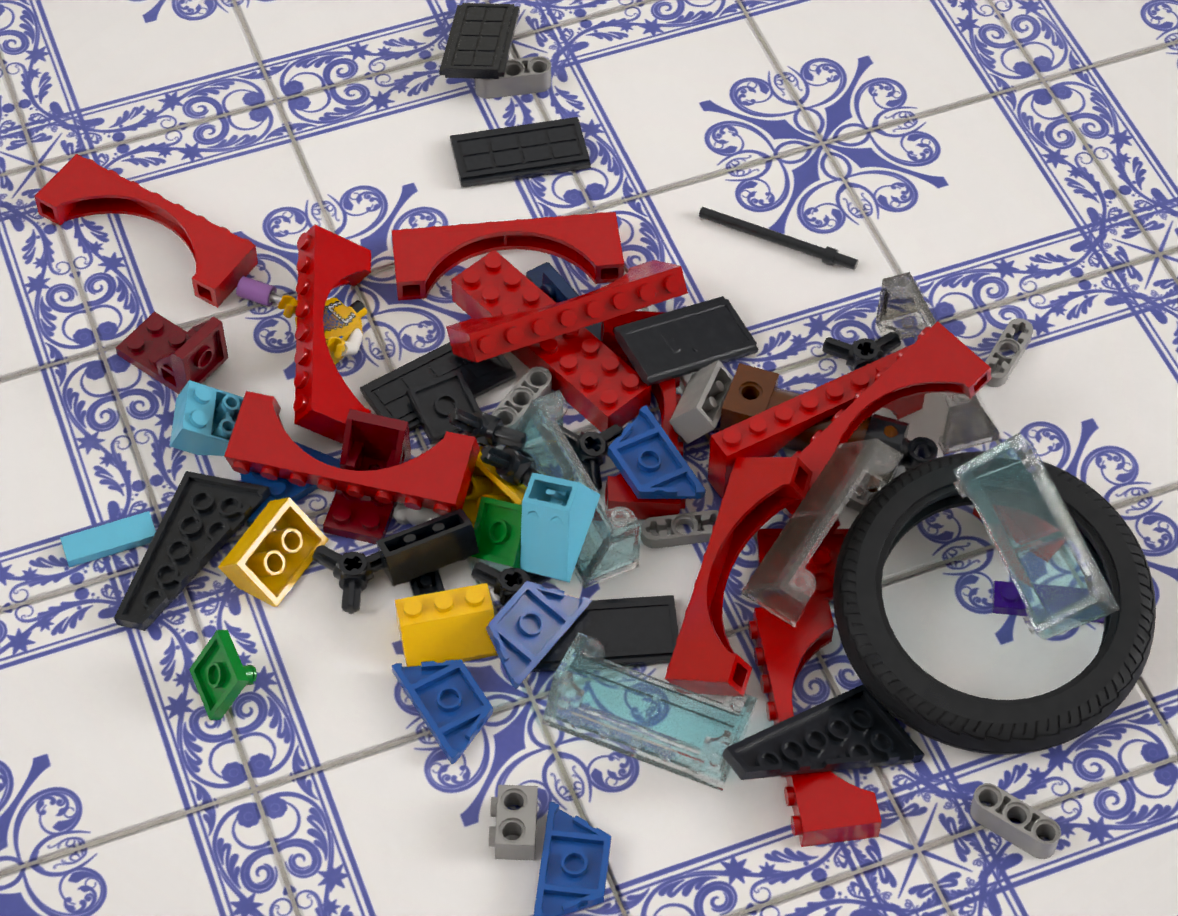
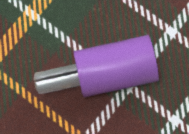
M245 276L240 279L236 289L237 296L268 307L273 302L279 304L283 296L277 293L275 286Z

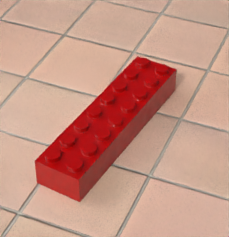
M496 250L491 251L451 279L452 301L474 319L507 315L556 303ZM585 327L511 351L529 369L543 367L549 370L552 375V389L600 432L615 424L619 427L624 426L639 414V410L643 406H650L651 386L643 383L632 367Z

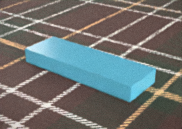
M147 511L61 537L60 540L70 568L149 544L156 533V529L150 512Z

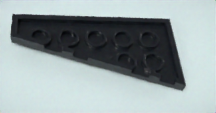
M186 471L114 616L116 624L146 631L271 495L269 487Z
M864 684L726 747L722 753L723 758L741 780L917 763L925 755L889 711L872 696Z

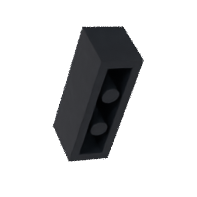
M462 508L376 541L383 570L393 586L409 582L411 579L437 571L444 566L465 560L479 553L473 524Z

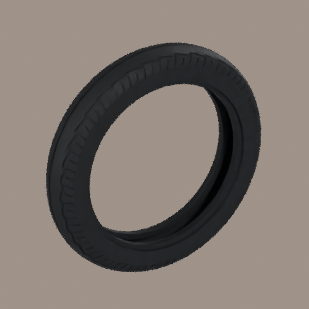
M992 451L957 453L932 459L903 472L882 487L859 512L841 545L834 573L833 605L838 633L849 662L864 686L885 709L910 728L945 745L971 752L997 755L1031 753L1064 744L1091 730L1112 714L1129 695L1142 674L1153 642L1156 619L1153 580L1142 548L1127 523L1105 498L1074 475L1049 463L1018 454ZM975 504L1006 506L1032 514L1048 522L1069 538L1081 551L1098 581L1104 605V631L1097 655L1079 675L1068 683L1045 694L1024 699L996 700L981 698L963 693L938 681L915 663L903 649L889 624L882 597L883 567L893 548L907 532L934 514L955 507Z

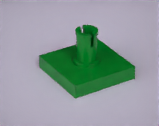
M481 496L474 525L479 553L471 557L520 568L522 505Z
M216 630L189 669L209 720H221L246 684L253 685L257 677L256 668L253 665H242L228 630Z

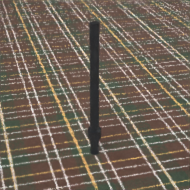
M702 207L699 212V217L820 258L823 263L832 266L838 264L855 270L858 265V259L838 253V249L829 246L823 248L706 207Z

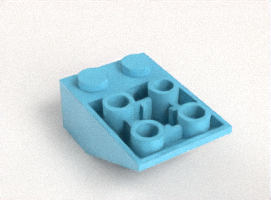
M189 380L176 398L170 447L196 455L224 456L244 397Z
M532 472L522 500L520 569L528 573L570 583L600 494L580 482Z

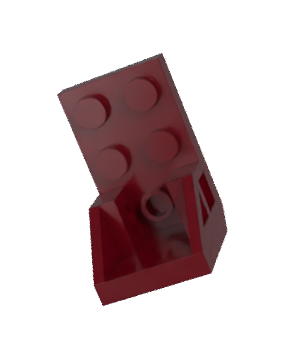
M154 311L116 347L118 356L177 394H180L189 380L202 384L228 359L223 323L214 316L195 324L187 332Z
M350 409L346 419L340 458L341 469L372 471L389 468L411 460L408 421ZM336 490L323 524V532L376 544V541L385 538L394 508L398 502L393 501L392 504H385L377 501L375 497L364 495L363 498H356L348 495L346 491Z

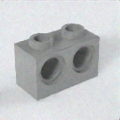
M498 785V796L491 797L490 816L496 817V827H489V846L495 847V859L535 860L538 786ZM510 805H518L521 808L518 810H510L507 807ZM510 834L519 836L516 840H508L505 837Z

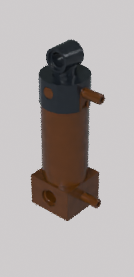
M739 363L721 409L720 431L801 394L778 388V373ZM873 414L851 435L844 446L838 463L871 474L867 489L874 493L878 491L882 478L894 479L898 467L903 466L907 471L921 463L936 459L938 447L933 440L927 437H917L911 441L908 440L909 423ZM834 415L806 429L783 448L802 452L810 444V439L817 431H824L831 424Z

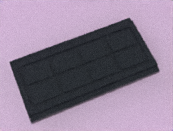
M462 3V5H457L439 75H445V78L499 79V77H504L520 13V6L488 3Z
M578 117L450 136L451 148L461 188L591 168L589 154Z
M724 296L617 326L613 329L615 339L643 383H646L647 386L699 371L717 360H720L721 363H726L755 354L759 350L756 346V341L729 300L725 299Z
M449 342L360 387V391L377 415L408 421L410 432L422 425L406 395L408 389L460 368L474 398L515 378L516 372L502 354L476 363L454 355Z
M674 595L592 600L590 605L532 672L670 663L676 639L679 635Z

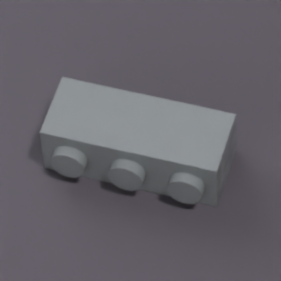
M720 360L692 374L669 421L674 431L687 444L714 430L720 419L723 403L734 378Z

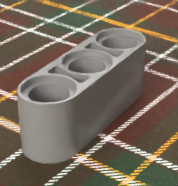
M542 56L508 60L504 77H499V79H474L475 93L481 98L490 99L545 92L551 87V62Z
M534 367L528 370L493 410L491 415L500 418L504 427L523 432L551 399L552 375L550 371L543 367Z
M984 783L976 788L970 805L972 819L1035 858L1047 859L1055 853L1061 836V828L1057 822L996 785ZM982 801L988 802V803H990L992 806H991V807H987V806H984L983 804H981L980 802H982ZM1009 819H1017L1021 824L1012 823ZM1038 836H1045L1050 841H1043Z

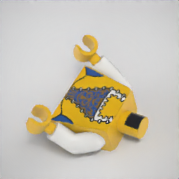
M283 295L277 307L284 309L283 315L286 318L295 316L297 329V316L295 314L297 300L292 296ZM337 298L326 300L323 315L324 333L335 365L344 356L356 355L363 339L361 318L367 314V309L359 300L348 307Z

